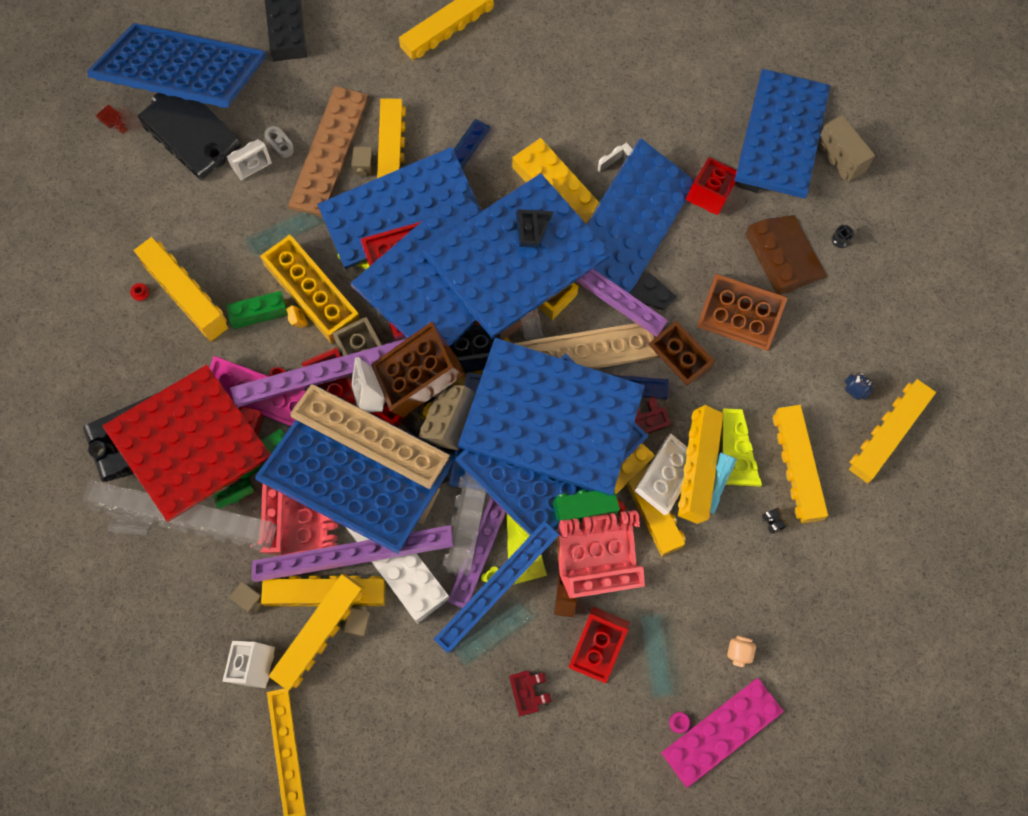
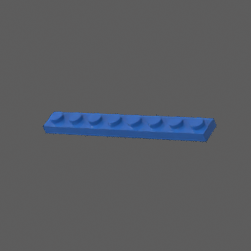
M544 520L433 640L449 653L559 536V533Z

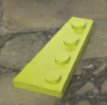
M723 408L722 453L737 459L725 485L761 487L762 483L758 475L756 461L754 460L752 444L749 441L743 410Z
M507 514V549L509 559L529 535ZM542 555L530 565L514 584L547 576Z

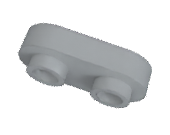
M271 126L266 129L265 139L272 149L282 158L290 157L294 152L290 139L279 127Z

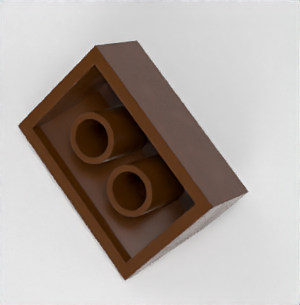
M677 321L648 343V346L686 386L702 378L712 369L715 360Z

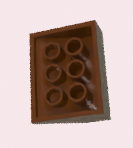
M795 215L764 219L748 226L745 235L776 293L782 295L827 277Z
M432 321L371 364L390 411L401 417L406 416L465 375L457 357Z

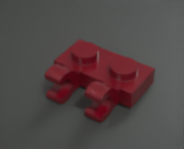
M655 396L648 398V401H646L650 412L641 414L638 407L634 422L646 434L671 426L665 407L659 409Z
M528 670L509 675L519 717L539 712L538 705L552 702L550 693L535 696L533 685L547 682L544 673L530 676Z

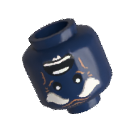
M861 372L855 375L851 373L845 380L847 384L845 391L856 400H865L874 389L872 387L873 381Z

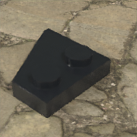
M517 210L519 247L538 248L553 216V211Z
M648 273L629 292L630 295L646 306H653L663 311L677 297L651 273Z

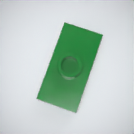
M247 478L214 494L215 505L220 509L228 504L237 503L243 497L254 493L251 481Z

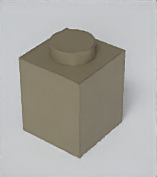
M354 147L352 158L353 173L358 176L372 174V147Z
M243 582L239 584L229 597L251 615L253 612L257 613L263 606L261 604L262 596Z
M356 606L355 609L350 608L352 612L347 618L344 633L366 639L371 618L370 612L367 611V608Z

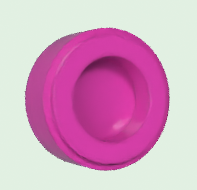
M676 712L670 717L669 726L673 732L681 734L689 729L690 719L685 713Z

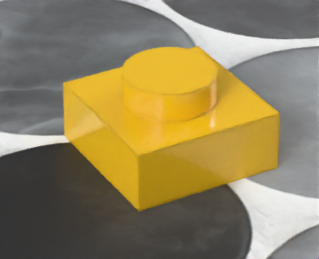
M293 305L286 308L291 325L299 328L308 326L305 314L301 308Z

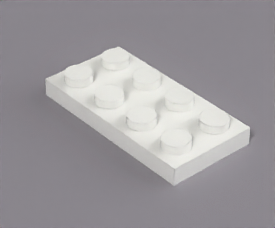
M672 434L666 437L634 490L664 515L670 512L682 491L681 485L687 458V446Z

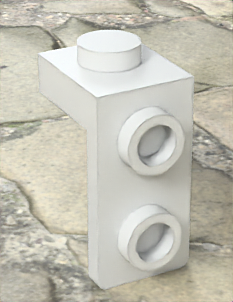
M627 142L622 146H617L611 154L605 155L599 160L598 171H603L621 157L626 161L632 148Z

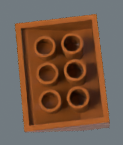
M715 273L697 327L769 351L788 297Z

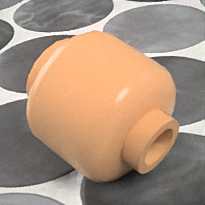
M740 635L731 639L727 656L733 660V665L745 667V664L753 662L756 651V644L752 642L753 639Z

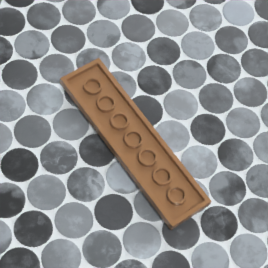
M337 86L334 87L290 199L289 209L322 217L317 204L330 199L333 195L367 104L368 94Z

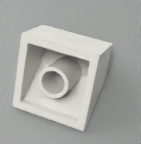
M259 139L249 142L245 147L233 151L227 156L231 167L240 180L272 163L266 145Z
M356 357L351 386L357 407L365 412H380L386 400L373 368L361 358Z
M232 641L223 682L266 688L271 663L274 659L275 647L257 642Z

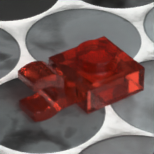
M109 104L96 115V118L108 129L114 126L122 134L128 130L120 120L122 119L121 114Z

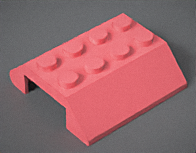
M263 484L260 553L281 556L338 545L335 542L338 541V536L328 535V531L338 529V524L334 523L335 521Z
M636 510L620 512L618 519H616L617 517L614 513L591 516L590 518L584 517L580 528L577 518L560 521L557 531L559 533L557 537L559 571L569 598L645 587L643 566L636 565L633 526L640 527L639 514Z

